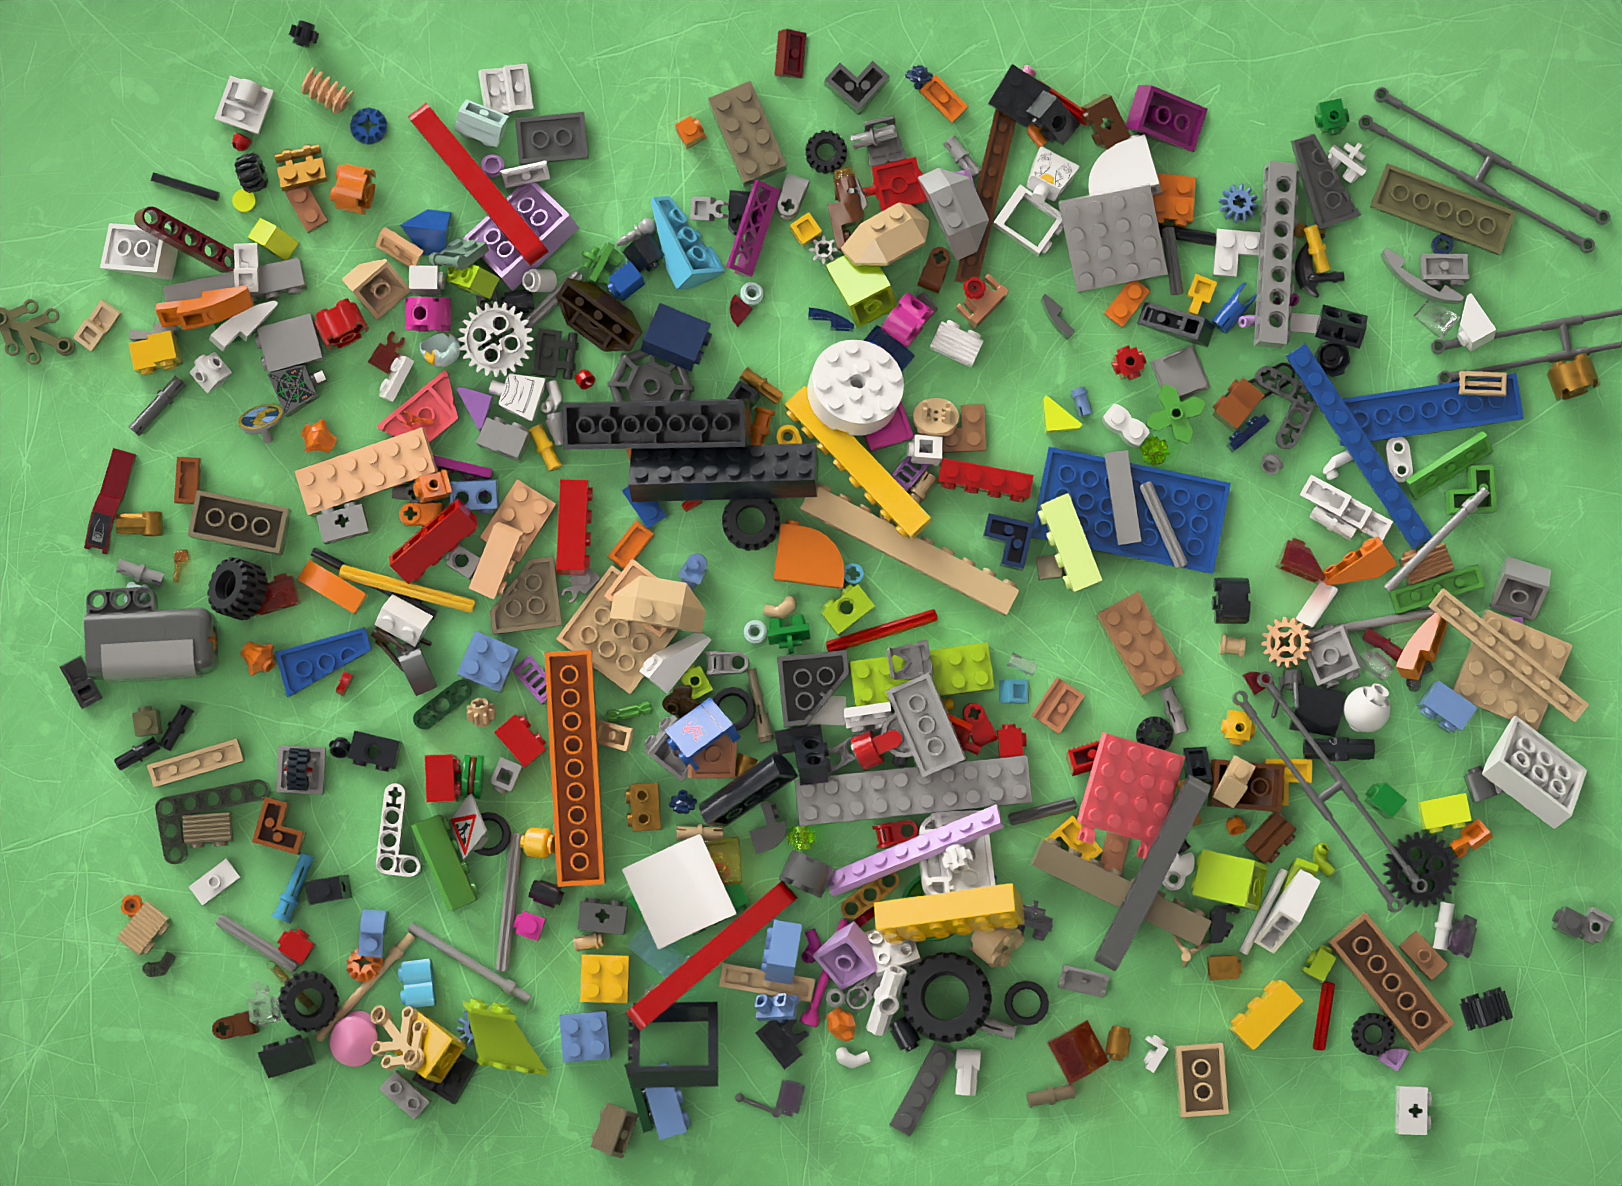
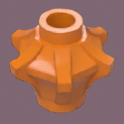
M320 419L315 424H306L301 432V436L304 437L305 441L304 451L308 453L311 451L329 453L337 440V437L332 435L326 426V421Z
M249 641L244 645L240 655L247 663L250 675L254 676L258 672L263 673L264 671L270 672L274 668L275 661L273 658L275 654L272 653L274 648L272 644L260 645Z

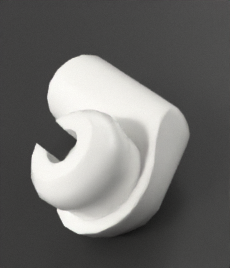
M556 380L546 383L549 396L545 403L543 402L541 405L542 411L546 414L555 413L563 400Z

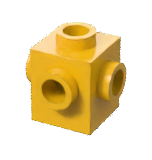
M1229 710L1227 711L1226 720H1222L1221 733H1224V739H1228L1229 744L1242 746L1243 742H1248L1250 737H1254L1255 724L1252 723V719L1245 712ZM1236 725H1239V726H1240V728H1241V731H1240V732H1238V731L1236 730V728H1235Z

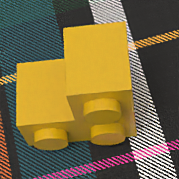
M171 330L148 335L146 340L128 343L134 371L141 373L142 376L154 374L155 369L164 368V371L178 368V364H183L178 338Z

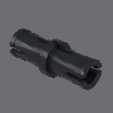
M183 704L180 705L181 707L172 722H168L167 726L169 727L158 745L168 751L172 750L180 734L185 732L184 727L194 713L192 709Z

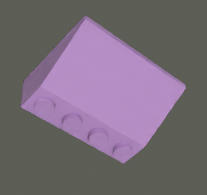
M536 182L520 185L506 198L549 251L536 263L530 266L489 216L485 217L463 238V240L487 243L490 251L480 257V259L512 291L522 283L525 272L537 269L580 229L572 217Z

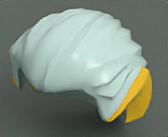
M440 333L420 343V351L423 358L436 367H447L457 360L461 351L459 349L460 341L453 334H449L448 337L445 333Z

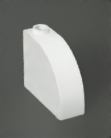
M1145 134L1131 136L1128 140L1117 143L1102 153L1090 173V195L1150 183L1152 195L1162 192Z
M1300 869L1278 898L1254 942L1274 954L1301 922L1321 881Z

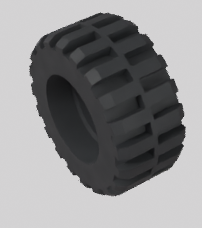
M939 952L935 955L924 957L922 962H917L913 966L912 971L905 978L904 986H902L901 1001L907 1020L920 1034L936 1042H959L969 1036L971 1037L984 1025L991 1010V987L986 975L976 963L964 955L961 956L953 952ZM954 976L960 979L967 987L969 994L968 1005L965 1011L954 1019H939L932 1015L926 1006V989L938 977Z

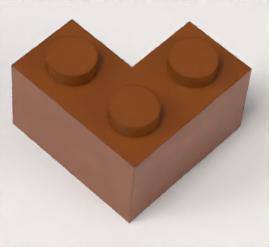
M1244 377L1240 382L1236 379L1227 389L1230 394L1227 397L1222 395L1212 407L1216 410L1212 415L1232 432L1242 424L1265 396Z
M265 797L252 842L300 855L307 832L284 826L290 803Z

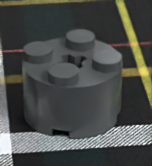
M793 849L779 880L821 898L834 868Z

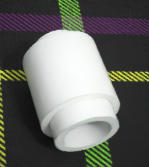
M531 269L524 273L522 283L524 288L530 292H552L556 287L557 278L554 271L550 269Z

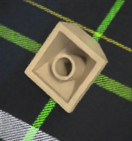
M386 259L359 264L342 279L376 320L410 292L409 286Z

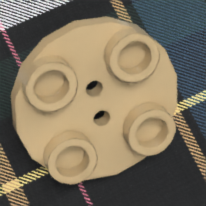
M930 398L923 400L915 407L913 421L917 427V432L921 435L950 436L958 425L959 413L951 401Z

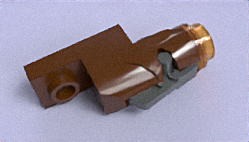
M851 167L834 171L835 201L838 200V202L827 205L836 247L839 251H841V247L851 236L850 230H846V227L861 224L864 220V210L868 207V202L859 179L856 178V174L852 171Z

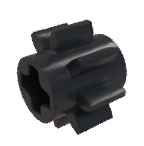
M299 20L297 26L292 24L289 35L294 38L292 43L309 48L310 43L316 44L319 33L314 31L315 25Z

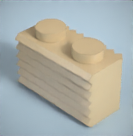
M146 901L118 935L117 939L138 956L143 953L147 955L155 946L153 940L158 934L162 936L170 927L168 921L171 918L150 901Z

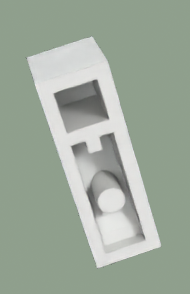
M694 633L654 653L652 657L644 662L639 672L668 694L709 644L711 639L703 633Z

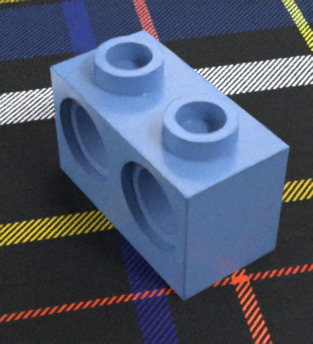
M498 479L450 482L452 489L450 504L457 499L458 493L463 491L469 496L468 503L464 505L470 511L480 509V513H493L494 509L500 506ZM487 490L491 493V502L482 501L480 497L482 491Z

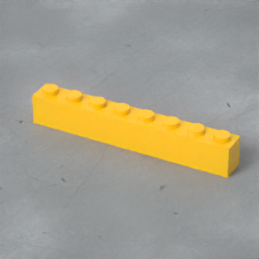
M806 386L785 403L788 410L786 415L794 423L798 421L803 426L801 430L809 439L815 438L819 443L817 445L818 449L825 456L830 454L834 458L832 462L840 472L845 470L850 475L848 480L856 489L861 487L866 492L864 497L872 505L876 503L882 509L879 512L888 522L892 519L897 525L896 531L904 539L908 536L912 541L932 523L931 517L853 435H848V432L838 429L833 430L816 416L810 406Z

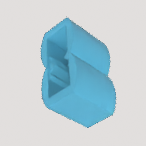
M423 959L402 962V967H398L399 981L404 982V990L400 992L402 1005L406 1004V1007L410 1006L412 1008L436 1006L432 960Z

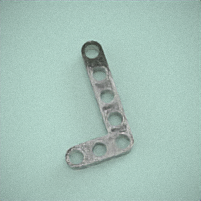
M255 779L159 799L155 805V812L165 860L170 864H181L187 859L188 851L187 845L184 844L181 816L263 801L265 797L270 796V785L264 780ZM261 783L265 788V792L262 796L257 797L253 789L256 784ZM235 788H239L242 792V796L238 801L231 799V791ZM213 792L219 797L218 803L214 806L208 803V796ZM189 797H193L196 801V805L192 810H188L185 807V801ZM167 801L173 806L172 812L168 815L162 811V805ZM171 824L177 828V833L172 838L166 834V829ZM175 847L181 851V857L176 861L170 856L171 850Z

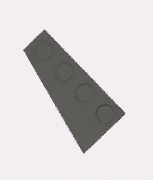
M1310 134L1292 140L1291 145L1315 225H1318V229L1360 216L1361 214L1353 205L1348 191L1341 184L1336 170H1333L1330 165L1329 158L1316 135Z

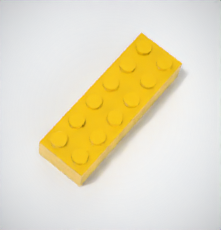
M1013 884L874 903L876 930L887 943L892 945L902 944L904 940L924 941L926 937L933 936L935 938H947L949 934L955 933L969 935L972 931L977 930L991 932L999 927L1014 929L1018 925L1024 924L1022 896Z

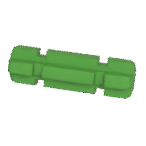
M647 701L640 703V705L634 704L621 707L619 710H608L606 715L608 722L612 723L617 722L618 719L625 720L640 716L639 714H651L652 707L651 703Z

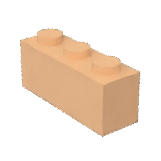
M497 522L493 526L469 589L492 599H495L499 594L503 595L508 584L505 581L508 573L511 574L516 565V561L513 560L516 552L520 553L525 540H522L524 532L501 522Z

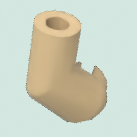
M787 596L778 606L765 604L763 615L784 619L795 611L796 599L792 596Z

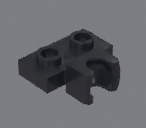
M790 1019L781 1027L776 1020H770L755 1032L784 1069L803 1055L796 1045L809 1035L807 1031H803L800 1034L792 1032V1026L797 1022V1019Z

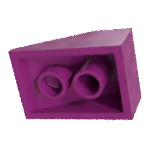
M1138 85L1125 125L1128 131L1138 135L1145 134L1146 138L1194 152L1208 108L1152 85Z

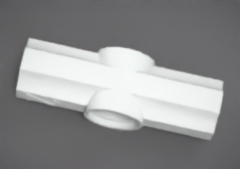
M890 964V966H886L880 987L874 992L875 1002L866 1026L867 1030L874 1035L882 1036L887 1034L892 1016L899 1008L898 998L907 973L905 969L897 965Z

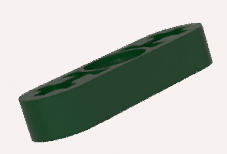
M457 680L418 709L413 716V722L416 727L423 730L429 729L464 703L472 694L470 684L464 680ZM457 685L462 687L466 685V695L464 697L462 695L456 696L454 699L458 702L453 704L452 699L446 693L450 691L451 695L457 692ZM440 698H445L449 701V708L444 712L436 708V702ZM431 705L433 711L439 717L435 719V716L432 715L428 718L429 723L427 725L424 723L419 724V715L421 713L424 715L430 713L431 711L428 707Z

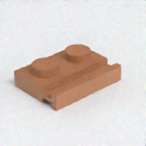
M1056 677L1031 716L1057 734H1060L1085 695Z

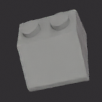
M1507 556L1499 572L1490 607L1534 621L1549 589L1551 570Z

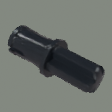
M154 736L136 747L133 745V749L115 758L114 762L117 768L122 771L138 761L143 762V758L160 750V747Z

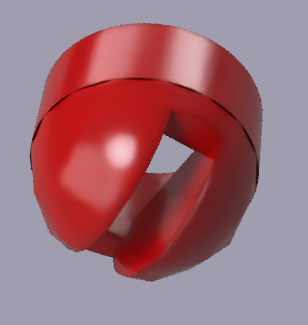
M235 132L232 138V146L238 151L247 150L252 142L250 138Z
M581 369L579 374L576 373L575 381L580 389L585 390L594 384L595 376L589 370Z

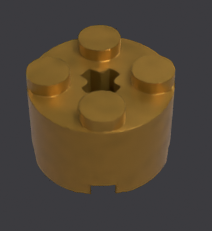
M1586 353L1575 356L1573 358L1574 361L1565 363L1563 360L1551 365L1552 369L1548 370L1547 377L1557 401L1561 397L1563 400L1585 394L1588 392L1587 387L1593 385L1594 389L1600 386L1601 383L1592 360Z

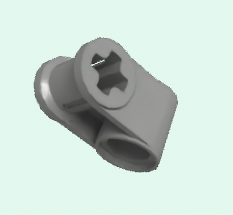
M790 173L787 174L778 201V213L782 219L792 220L797 216L801 203L807 193L810 180ZM788 204H791L792 209H789L788 212H785L784 207H787Z
M705 652L707 656V671H705V675L742 674L748 670L750 665L748 657L741 652ZM736 657L744 658L745 665L743 668L735 669L732 663Z

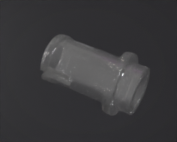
M1013 652L1007 666L1026 673L1025 676L1027 677L1028 675L1033 677L1038 663H1035L1034 659L1031 661Z

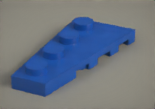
M366 628L356 629L275 652L287 697L292 696L371 651Z

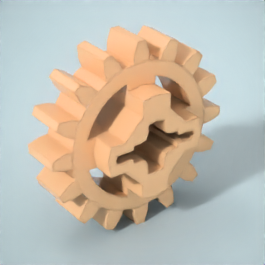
M1283 617L1282 623L1280 620L1275 619V626L1267 625L1270 632L1262 634L1267 638V641L1261 642V645L1267 646L1263 653L1266 655L1271 654L1269 661L1274 662L1277 660V666L1281 667L1284 662L1288 668H1291L1292 662L1295 665H1300V658L1303 660L1307 659L1304 653L1312 651L1311 648L1307 647L1308 643L1313 642L1312 639L1307 638L1311 631L1303 630L1306 625L1305 623L1301 622L1297 625L1298 619L1292 618L1290 623L1288 617ZM1284 627H1292V629L1285 633L1280 630ZM1300 637H1301V647L1299 646V638H1300ZM1273 638H1275V647H1273ZM1285 638L1289 639L1288 642L1291 644L1289 647L1284 646L1286 644L1284 641ZM1287 652L1294 654V656L1289 658L1282 657Z

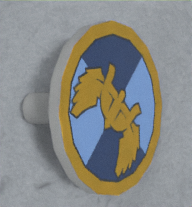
M261 405L242 414L238 424L240 429L245 431L246 434H261L264 443H270L273 439L269 428L276 425L284 414L282 408L278 405Z

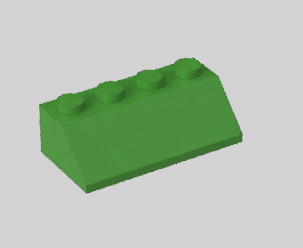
M438 814L411 825L448 911H454L477 901L476 895L480 893L475 882L469 881L467 874L470 873L466 861H461L457 852H460L456 839L451 840L448 833L451 827L447 818H442Z

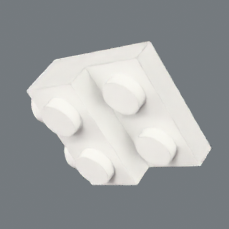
M890 702L844 708L846 728H852V733L866 731L865 726L875 725V729H882L885 720L892 715Z

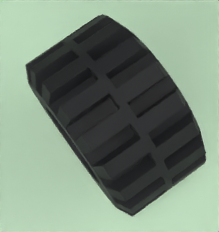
M771 498L730 499L722 514V526L728 540L737 548L745 549V551H757L760 548L767 547L776 538L780 527V514ZM756 508L763 513L765 525L759 533L749 535L740 530L737 519L742 510Z
M230 557L228 560H223L221 565L219 564L216 567V571L212 573L211 581L208 584L209 590L207 595L209 596L208 602L211 604V608L216 613L242 621L256 615L257 610L261 609L262 603L266 599L265 594L268 590V587H266L268 579L265 577V571L262 570L261 566L239 558Z
M302 971L301 974H293L290 980L287 979L285 981L284 987L280 989L281 994L278 996L279 1009L282 1016L291 1027L293 1026L299 1031L304 1030L307 1033H311L312 1030L317 1032L322 1027L326 1028L329 1026V1022L335 1019V1013L339 1010V996L337 995L336 988L326 976L315 971ZM309 988L318 990L322 996L320 1008L312 1014L300 1013L295 1006L298 994Z

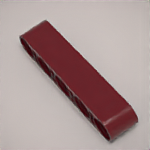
M146 207L135 213L134 222L141 230L218 272L228 273L234 271L233 249L156 207ZM145 213L151 216L150 224L145 220ZM165 224L171 227L170 235L165 231ZM185 235L190 236L191 245L186 244ZM206 245L211 249L210 256L205 253ZM226 256L231 261L230 267L225 264Z

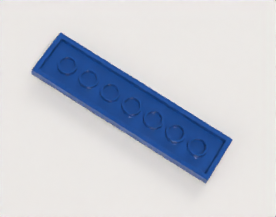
M1517 373L1507 375L1505 397L1459 395V382L1343 398L1346 406L1370 442L1524 419ZM1480 378L1467 381L1501 382V378ZM1465 386V389L1501 391V387ZM1339 439L1340 446H1344Z

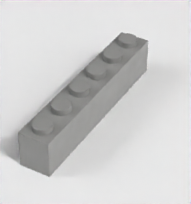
M300 258L259 266V291L250 292L253 303H256L258 298L266 297V300L276 299L280 297L279 294L286 292L289 295L299 294L302 292V289L307 288ZM234 272L164 286L165 301L173 302L201 298L203 291L235 287Z

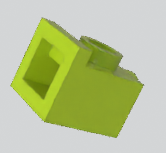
M692 664L680 678L684 685L692 686L691 698L694 700L713 691L701 666L695 667ZM693 677L699 678L700 682L698 685L691 684Z
M1321 944L1316 952L1314 950L1310 952L1306 963L1309 965L1307 967L1302 966L1300 971L1320 982H1324L1337 957L1332 955V949Z

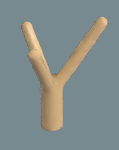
M1176 935L1172 936L1182 951L1181 966L1183 968L1186 967L1191 954L1209 946V942L1206 941L1200 947L1196 946L1188 949L1184 947Z

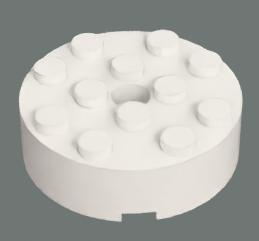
M846 340L831 345L818 357L809 378L807 393L813 412L825 425L833 430L838 429L848 432V435L859 436L874 433L890 422L901 401L904 382L897 362L884 349L862 340Z

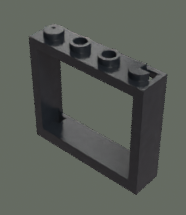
M718 1001L674 1002L652 1021H708V1065L640 1066V1030L629 1018V1027H633V1030H628V1044H632V1047H628V1061H632V1064L627 1065L628 1077H632L633 1088L718 1087Z

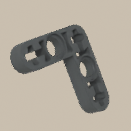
M1264 366L1255 373L1256 384L1292 403L1275 438L1278 447L1285 450L1290 449L1298 442L1316 403L1311 395L1312 402L1308 401L1306 404L1303 402L1304 398L1296 395L1295 399L1292 398L1298 386L1301 387L1298 392L1302 394L1308 392L1304 384L1272 367ZM1268 371L1269 377L1274 380L1277 379V376L1280 377L1276 382L1275 389L1271 387L1274 382L1269 380L1265 383L1262 382L1263 377L1260 376V373L1264 374ZM1283 381H1289L1292 384V391L1289 394H1285L1280 390V384ZM1293 412L1301 413L1303 416L1301 424L1296 425L1292 423L1290 417ZM1286 424L1293 429H1298L1297 433L1292 431L1289 438L1292 440V443L1288 442L1284 445V439L1281 438V435H1286L1290 429L1285 428Z

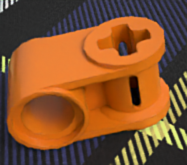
M408 503L401 508L399 517L404 525L424 527L444 510V504ZM408 509H412V513L417 515L413 516L412 520H408V517L403 515V513H407Z

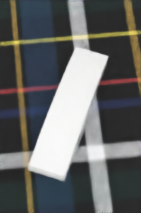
M1313 475L1309 477L1300 493L1301 497L1314 505H1318L1325 511L1339 516L1340 519L1348 524L1357 527V530L1372 538L1379 536L1382 542L1393 525V521L1374 512L1372 508Z

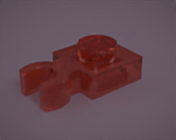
M393 331L387 336V345L379 343L368 361L369 364L387 375L391 372L390 368L393 361L400 356V354L395 352L396 349L401 348L405 344V338L403 337L398 343L392 341L395 335Z

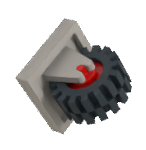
M279 745L276 792L324 795L326 748Z

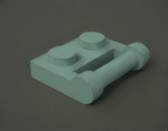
M457 238L449 242V246L440 253H431L429 263L432 266L448 265L464 270L490 250L486 242Z

